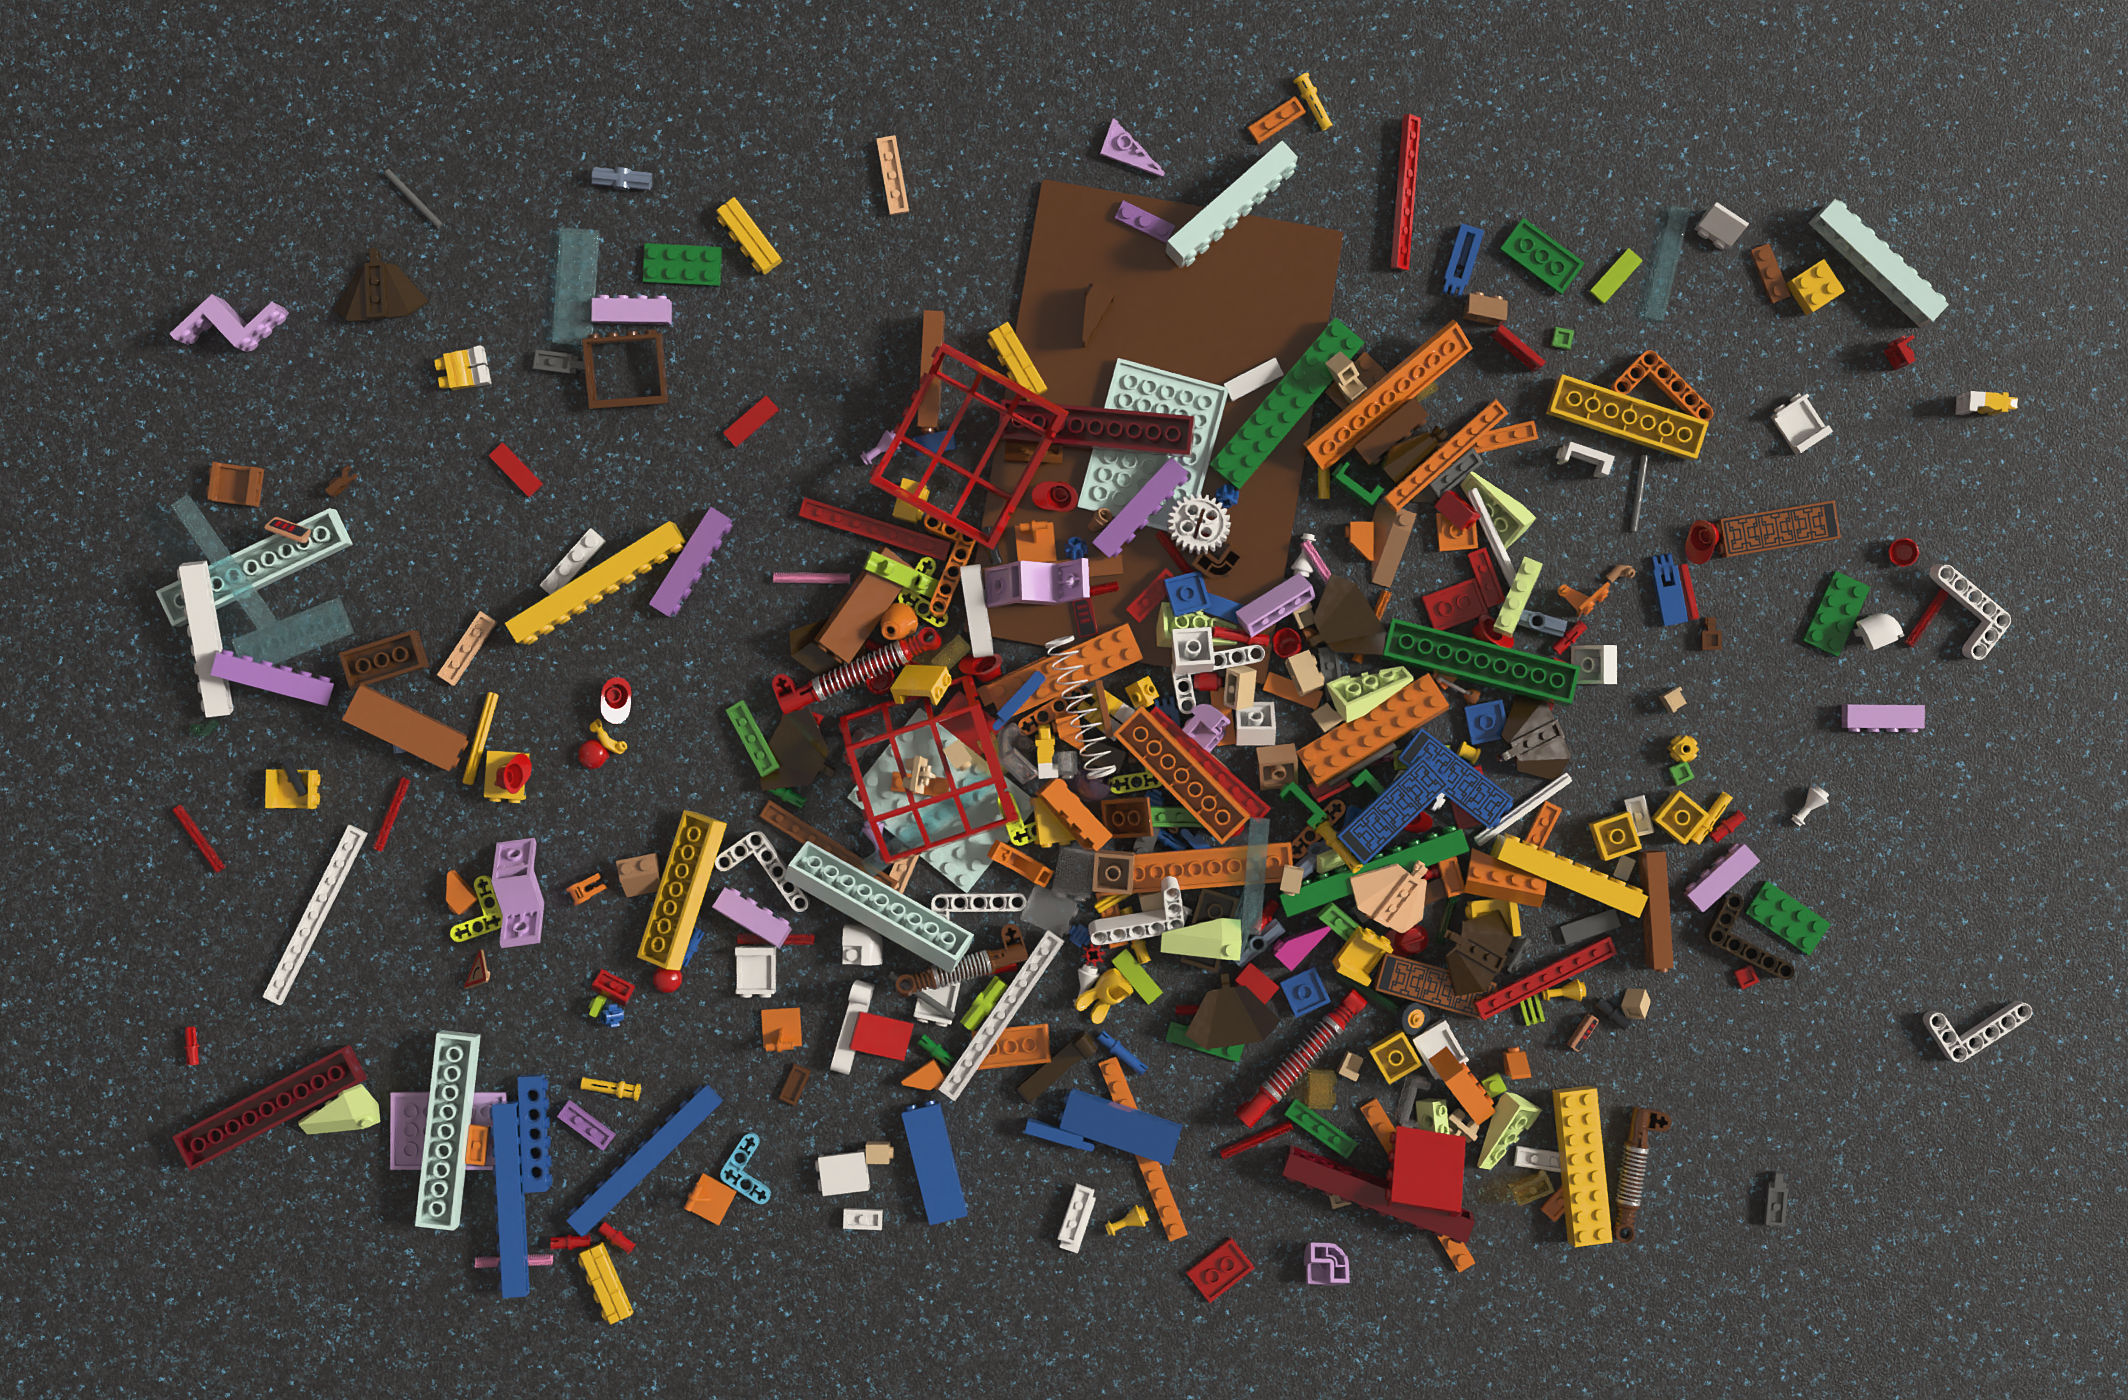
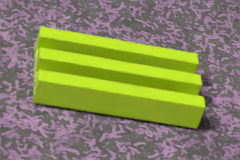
M1538 994L1533 995L1539 1018H1536L1531 997L1527 998L1532 1020L1528 1018L1524 1000L1519 1002L1526 1026L1545 1021Z

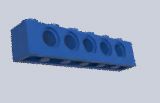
M522 1074L518 1077L523 1193L546 1192L552 1186V1175L549 1174L551 1155H548L551 1139L550 1136H547L550 1119L546 1116V1109L549 1108V1099L546 1098L545 1090H548V1079H545V1074ZM531 1090H535L538 1093L537 1099H533L530 1096ZM531 1109L538 1111V1118L531 1116ZM533 1128L540 1132L539 1137L532 1135L531 1131ZM538 1148L541 1152L540 1156H535L532 1149ZM534 1167L541 1169L540 1176L534 1174Z

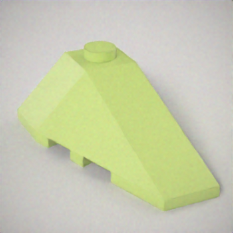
M1473 471L1468 474L1460 485L1467 497L1469 490L1473 488L1478 489L1505 550L1536 519L1521 503Z
M1162 602L1156 626L1157 646L1172 647V629L1211 627L1212 630L1214 625L1236 629V625L1216 617L1211 618L1204 615L1201 611L1174 618L1170 603ZM1212 638L1213 646L1237 644V641Z
M1404 666L1383 669L1379 673L1368 675V672L1361 673L1359 677L1350 678V675L1343 676L1327 683V688L1337 712L1348 723L1364 716L1413 681V676Z
M1218 918L1162 932L1160 952L1240 961L1242 942L1241 920Z
M359 1084L339 1093L337 1099L334 1101L329 1100L325 1103L324 1108L314 1110L298 1121V1125L307 1135L364 1129L380 1122L379 1104L365 1087Z
M1505 1092L1499 1098V1102L1494 1109L1496 1113L1492 1116L1477 1164L1479 1168L1491 1170L1506 1154L1508 1145L1513 1142L1516 1143L1519 1140L1517 1136L1524 1128L1528 1130L1542 1111L1541 1108L1517 1094Z

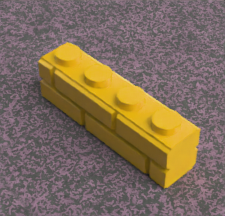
M735 197L717 209L719 214L717 217L718 221L723 227L726 225L731 231L728 234L734 242L738 240L741 243L742 247H740V250L746 257L751 256L754 260L751 264L758 273L762 271L765 275L782 262L780 256Z
M1006 322L989 332L988 336L990 338L987 341L992 350L996 348L1000 354L997 358L1001 365L1007 366L1009 379L1038 395L1047 391L1046 385L1010 324Z
M600 1242L582 1250L579 1253L578 1261L582 1268L585 1267L587 1272L586 1280L595 1290L593 1293L595 1301L600 1303L603 1308L601 1310L603 1319L605 1321L608 1320L611 1325L631 1316L633 1313L632 1307L604 1243Z

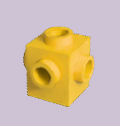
M1149 676L1125 688L1135 709L1141 705L1146 708L1154 704L1153 699L1159 696Z
M1677 735L1670 741L1671 744L1667 747L1671 752L1669 753L1676 762H1691L1697 756L1696 752L1699 750L1695 739L1687 735ZM1684 746L1688 748L1685 752L1683 751Z

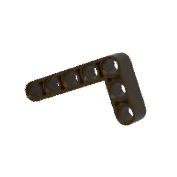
M1733 892L1725 893L1705 930V939L1709 943L1784 980L1793 978L1795 968L1792 964L1729 933L1743 907L1744 900L1739 894ZM1734 896L1736 904L1730 906L1729 899ZM1726 913L1728 919L1725 923H1721L1720 918ZM1714 931H1718L1719 937L1717 940L1712 939V933ZM1734 939L1736 946L1730 949L1729 942ZM1752 948L1753 955L1747 958L1746 951ZM1766 957L1770 958L1768 966L1763 965V960ZM1786 965L1787 972L1781 975L1780 970Z
M1083 1029L1051 1057V1063L1042 1064L1019 1084L1014 1091L1028 1105L1082 1057L1085 1060L1098 1049V1043L1086 1029Z

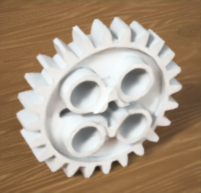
M1191 494L1190 500L1183 497V503L1177 501V507L1173 506L1172 513H1169L1168 518L1170 520H1168L1167 526H1170L1168 533H1173L1171 540L1177 539L1176 546L1183 544L1182 550L1188 547L1189 553H1192L1195 549L1197 555L1200 554V550L1207 554L1208 548L1214 552L1215 545L1221 547V541L1225 542L1226 535H1229L1230 530L1228 528H1230L1231 523L1227 522L1230 519V515H1225L1227 509H1221L1222 503L1216 505V498L1210 501L1209 495H1206L1204 499H1202L1201 494L1196 499L1193 494ZM1201 510H1205L1202 518V523L1199 527L1197 538L1194 539L1193 536L1196 530V525L1199 521ZM1189 511H1194V512H1196L1197 514H1196V515H1190L1188 512H1189ZM1212 516L1215 520H1209L1207 517ZM1183 528H1189L1192 531L1185 532ZM1207 533V534H1209L1210 536H1209V537H1203L1201 534Z

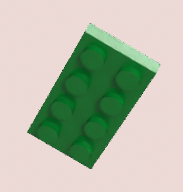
M1522 218L1499 249L1560 295L1563 294L1585 264L1525 218Z
M645 243L643 282L720 287L722 248Z
M1834 571L1802 641L1839 657L1871 587Z
M1764 881L1744 913L1809 956L1831 925V923L1768 881Z

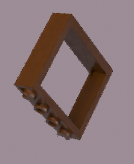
M645 330L643 335H638L637 331L626 332V336H618L617 332L606 333L607 337L599 338V334H588L587 339H582L589 409L668 403L662 333L657 334V330ZM656 340L661 395L597 400L592 344Z

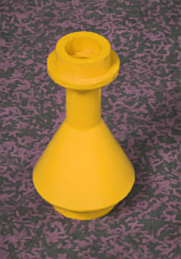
M1575 979L1562 988L1542 991V999L1548 1002L1549 997L1564 996L1580 1002L1582 997H1586V987L1584 982H1579L1578 979Z
M1135 1205L1124 1219L1113 1224L1108 1221L1105 1227L1109 1236L1112 1234L1115 1236V1231L1125 1226L1145 1227V1222L1149 1221L1144 1207Z

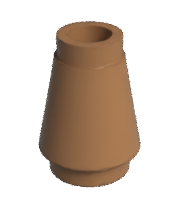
M1101 508L1095 511L1088 524L1091 532L1095 533L1111 523L1112 513L1110 510Z

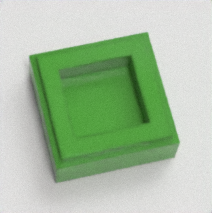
M1554 327L1550 346L1570 350L1574 330Z
M1687 761L1667 768L1675 786L1694 778Z

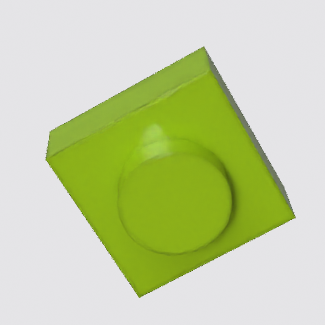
M602 995L597 996L596 999L593 998L589 1005V1009H591L589 1015L595 1018L598 1017L607 998Z
M1498 1072L1481 1080L1490 1098L1507 1090Z

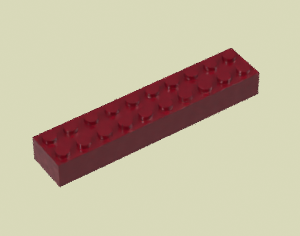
M1002 399L1001 406L1009 409L1013 400ZM1019 401L1014 410V413L1045 430L1055 415L1044 407L1029 401ZM1056 404L1069 413L1058 433L1053 431L1056 433L1051 443L1053 446L1192 458L1196 420L1194 416ZM1000 413L999 426L1005 417L1002 413ZM1010 418L999 439L1001 441L1039 444L1042 435Z
M348 1045L178 1133L172 1138L189 1171L366 1080L367 1076L352 1047Z
M1293 1145L1289 1147L1282 1170V1175L1288 1181L1296 1182L1297 1180L1302 1182L1307 1188L1314 1189L1315 1187L1321 1189V1192L1326 1195L1332 1196L1334 1194L1340 1196L1341 1200L1348 1203L1351 1201L1356 1202L1361 1208L1375 1209L1382 1216L1391 1215L1401 1223H1406L1407 1221L1420 1230L1426 1228L1431 1230L1436 1236L1443 1237L1445 1235L1450 1237V1240L1455 1243L1461 1244L1463 1242L1467 1244L1475 1223L1472 1211L1461 1208V1213L1456 1218L1450 1217L1448 1212L1392 1204L1390 1207H1387L1388 1200H1385L1386 1188H1389V1181Z

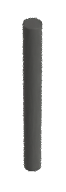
M390 169L384 172V175L437 229L443 225Z
M1641 455L1629 530L1631 532H1637L1648 463V456Z
M1392 741L1328 780L1329 786L1332 788L1396 749V745Z
M892 971L888 978L896 982L899 975ZM907 982L900 984L906 990L911 987ZM917 990V993L913 994L950 1020L956 1015L923 991L919 992Z

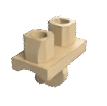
M916 755L915 758L906 759L905 767L907 770H912V777H904L903 787L918 794L924 793V787L929 785V779H935L936 777L935 774L931 773V766H928L929 759Z
M1455 1109L1450 1115H1447L1449 1134L1466 1137L1467 1143L1478 1138L1476 1133L1479 1125L1471 1120L1465 1126L1461 1122L1466 1116L1462 1110Z

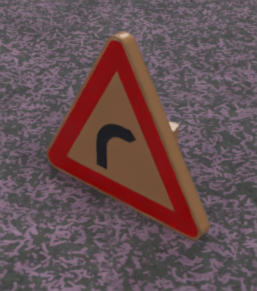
M481 949L478 951L464 984L465 989L489 981L490 972L487 971L484 951Z

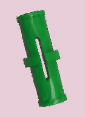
M791 788L767 790L782 798L783 802L787 801L799 809L806 802V798L794 793Z
M925 1034L921 1038L922 1040H919L917 1043L928 1051L932 1058L935 1057L946 1067L954 1060V1057L943 1050L940 1044L937 1045Z

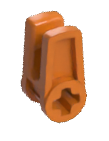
M599 873L566 889L575 901L573 902L574 906L607 889L605 884H601L590 891L585 890L586 886L593 882L596 883L601 878Z

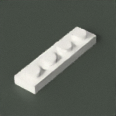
M590 528L540 586L551 595L569 584L606 541Z

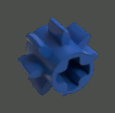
M1225 484L1221 488H1217L1216 501L1222 503L1223 508H1230L1233 504L1237 505L1239 491H1235L1234 486Z
M1080 537L1070 538L1068 544H1064L1066 557L1076 560L1083 558L1084 554H1088L1086 540L1083 541Z
M1155 788L1152 792L1147 790L1144 796L1149 797L1150 806H1162L1165 800L1161 796L1162 792Z
M1081 923L1077 927L1073 925L1068 932L1071 934L1069 940L1079 947L1083 943L1087 946L1091 940L1089 929Z
M617 1004L604 1005L605 1010L600 1012L601 1023L606 1024L607 1028L620 1026L619 1022L624 1019L622 1008L617 1007Z

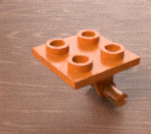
M1032 520L1031 523H1020V526H1015L1018 561H1057L1053 522H1035V520Z
M1605 583L1591 597L1569 588L1566 584L1558 588V594L1577 610L1576 615L1578 617L1582 614L1586 616L1593 610L1594 603L1597 601L1601 603L1608 596L1610 583Z
M800 1007L761 1010L763 1048H766V1052H782V1050H794L795 1046H802Z
M703 1173L692 1193L688 1194L689 1199L684 1209L720 1225L737 1191Z

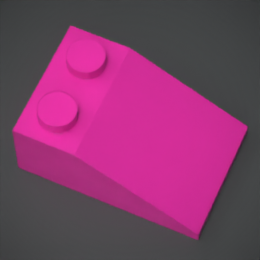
M1323 923L1285 937L1283 940L1278 939L1273 944L1271 952L1292 971L1331 928Z

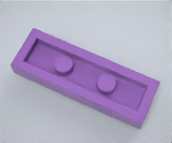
M1124 200L1115 216L1116 220L1167 244L1175 225Z
M571 1100L567 1102L557 1116L603 1151L616 1135Z

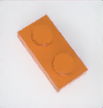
M469 1125L466 1164L483 1166L486 1164L490 1126Z

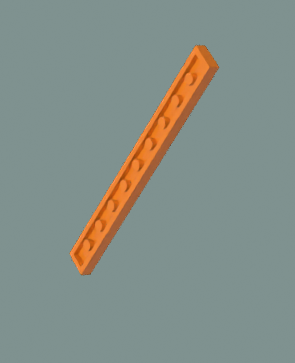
M1117 1056L1098 1062L1113 1101L1137 1109ZM1135 1154L1169 1241L1171 1242L1188 1235L1159 1162Z
M1375 1097L1359 1108L1385 1151L1389 1154V1150H1392V1143H1389L1390 1133L1395 1128ZM1445 1235L1443 1237L1437 1236L1459 1273L1475 1264L1474 1259L1463 1242L1458 1244L1451 1241L1450 1237Z

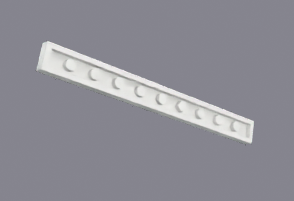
M348 825L263 995L264 998L278 1005L283 1004L368 833Z
M1049 930L1046 932L938 1090L953 1101H956L1065 941Z

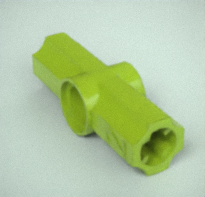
M995 975L985 990L981 991L973 1001L972 1007L960 1022L969 1030L974 1031L983 1018L988 1016L995 1007L996 1001L1002 996L1008 985Z

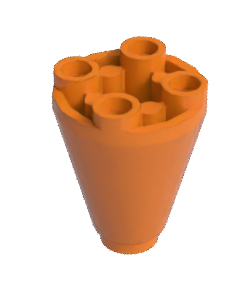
M904 603L891 604L880 619L881 632L889 640H905L910 638L916 632L918 626L916 610Z

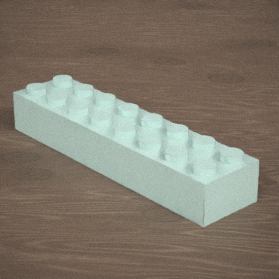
M1283 141L1278 143L1167 241L1165 252L1180 268L1185 265L1187 267L1191 265L1195 260L1194 257L1199 252L1203 254L1210 247L1209 244L1213 240L1216 242L1224 235V230L1233 228L1238 222L1237 219L1240 216L1245 217L1252 210L1251 207L1255 203L1260 204L1266 198L1265 194L1269 191H1275L1280 186L1279 182L1285 178L1287 180L1292 176L1294 168L1297 166L1296 161L1298 157Z
M1834 199L1813 217L1809 224L1919 327L1933 322L1949 305L1945 297L1940 293H1936L1928 281L1922 280L1913 267L1907 266L1899 254L1893 253L1885 241L1879 240L1871 228L1865 227L1856 214H1851L1842 201Z

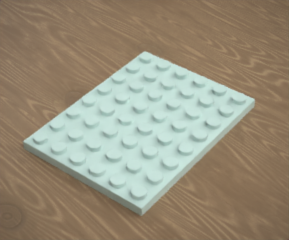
M1118 358L1104 408L1194 416L1196 420L1192 458L1093 449L1077 507L1094 512L1097 509L1107 508L1112 513V517H1116L1172 457L1189 472L1186 476L1188 480L1181 487L1178 485L1173 490L1175 494L1168 501L1165 499L1160 504L1162 508L1155 516L1151 513L1147 518L1149 522L1145 525L1168 532L1170 527L1167 526L1168 520H1170L1168 518L1169 513H1172L1173 506L1177 507V501L1183 503V497L1190 500L1191 494H1193L1195 499L1201 494L1229 388ZM1194 511L1188 512L1190 515H1195ZM1183 528L1185 532L1191 531L1189 528Z
M919 708L905 726L928 719L927 713ZM936 723L944 749L958 740L943 726ZM930 725L895 737L906 773L912 774V770H907L905 767L906 759L915 758L916 755L929 759L928 766H931V773L935 774L936 777L947 778ZM963 742L961 743L973 759L972 766L964 772L961 770L957 772L947 757L957 789L992 777L987 761ZM891 744L863 777L874 816L910 805L906 792L891 791L893 771L899 772ZM1004 776L1007 788L1004 790L1005 792L1009 791L1014 796L1024 823L1034 810V806H1030L1029 798L1031 797ZM994 784L959 795L971 829L1002 819L997 806L998 793ZM856 786L847 798L861 809H865L863 802L858 801L856 791L859 789ZM913 793L915 802L934 797ZM953 797L918 809L931 843L965 832ZM912 811L880 821L884 823V827L911 849L925 845ZM1004 826L922 853L920 856L967 893L992 863L993 860L986 855L994 841L997 839L1007 844L1009 837Z

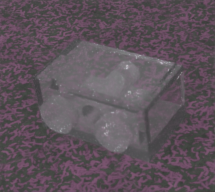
M1057 751L1058 775H1062V779H1073L1074 775H1078L1077 751Z

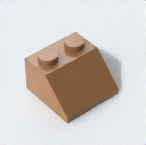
M1474 291L1466 298L1462 319L1500 326L1507 320L1508 301L1503 300L1501 296L1492 295L1491 297H1486L1484 293Z
M1294 743L1256 748L1260 790L1282 788L1286 783L1290 784L1292 781L1298 786V759Z
M658 852L616 861L619 879L626 897L658 891L662 880Z

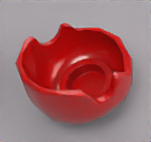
M1899 538L1891 543L1888 549V556L1897 566H1911L1919 556L1918 546L1909 538Z
M1282 628L1272 638L1274 651L1282 659L1299 654L1302 649L1301 638L1292 628Z
M884 667L881 668L882 674L879 673V670H876V677L873 672L870 673L871 680L866 675L865 684L871 693L876 695L889 693L890 688L895 682L894 674L890 668H887L888 672L885 671Z
M597 738L583 743L578 751L579 761L588 769L600 768L609 758V750L604 748Z
M659 967L653 974V984L661 993H673L682 983L680 970Z

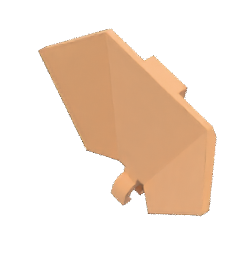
M1417 860L1413 866L1412 873L1407 872L1396 863L1349 877L1357 909L1373 917L1375 921L1384 926L1391 927L1400 933H1405L1423 919L1427 881L1421 879V877L1428 871L1425 864Z

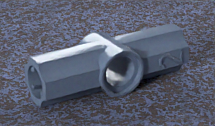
M594 167L592 171V184L612 186L619 190H630V188L650 190L652 187V174L632 171L622 167H615L614 169Z
M1524 609L1517 625L1530 628L1533 631H1541L1563 637L1567 621ZM1539 617L1542 621L1541 626H1534L1532 618Z
M1324 839L1321 842L1312 843L1307 849L1308 854L1294 865L1304 868L1302 880L1317 868V855L1333 849L1325 844L1326 841Z
M1275 918L1263 928L1260 935L1253 934L1241 946L1240 961H1234L1241 968L1244 967L1285 932L1283 926ZM1261 939L1264 943L1261 947H1255L1253 941Z

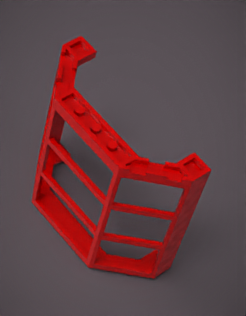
M943 342L940 347H935L931 355L934 358L928 374L924 372L919 382L922 384L920 390L916 389L910 399L913 401L911 407L907 406L902 414V417H904L902 424L898 423L893 431L896 435L878 466L874 464L869 473L872 477L869 482L993 550L1011 517L1008 513L1013 514L1055 438L1056 433L1053 431L1058 433L1069 412ZM945 354L978 371L971 389L938 371ZM984 375L1017 393L1009 409L976 392ZM935 377L967 394L937 453L904 436ZM1022 396L1055 414L1046 430L1014 413ZM972 398L1005 415L974 474L942 457ZM1010 418L1042 435L1038 446L1011 494L979 477ZM900 442L933 459L914 494L881 477ZM938 462L970 479L951 515L919 498ZM975 483L1007 500L989 536L956 518Z
M972 675L951 680V684L947 688L950 689L963 684L968 706L934 717L928 696H908L903 704L923 698L928 719L896 730L892 728L888 710L889 708L901 705L896 704L894 699L840 717L838 726L841 734H843L847 754H844L847 765H851L853 770L850 773L853 784L857 783L859 789L856 791L858 801L863 802L865 808L862 809V814L865 821H869L880 849L878 850L880 859L885 861L887 865L1019 822L1009 791L1005 792L1004 790L1007 788V784L980 701H975L978 692ZM882 711L887 733L852 744L848 722ZM971 712L992 777L957 789L946 754L943 751L944 748L936 723ZM930 725L951 791L915 802L912 791L905 788L910 805L874 816L854 750L889 739L903 782L907 774L895 736ZM994 784L1006 818L971 829L959 795ZM953 797L965 832L931 843L918 809ZM912 811L925 845L890 856L877 822Z

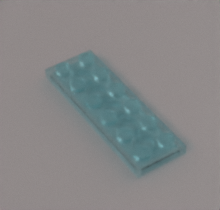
M560 227L552 334L553 343L583 345L582 339H587V335L593 333L592 298H595L599 230Z
M336 598L231 641L238 657L241 658V655L253 657L252 661L260 663L261 660L272 662V666L352 635L354 631L341 598Z

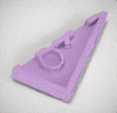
M1113 119L1100 155L1163 178L1165 172L1118 124V121Z

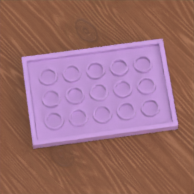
M391 1092L390 1170H421L430 1092ZM474 1092L471 1124L490 1126L486 1164L484 1166L466 1164V1170H493V1165H495V1157H492L494 1138H491L493 1119H490L489 1111L495 1102L507 1101L508 1092Z

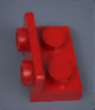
M1903 335L1887 344L1889 348L1883 351L1895 370L1916 361L1913 350L1906 345V343L1915 338L1913 335L1909 337Z

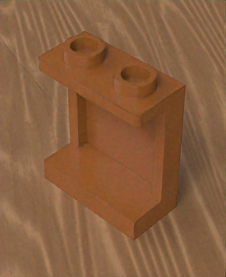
M212 462L208 472L210 483L206 488L208 500L259 507L264 469Z

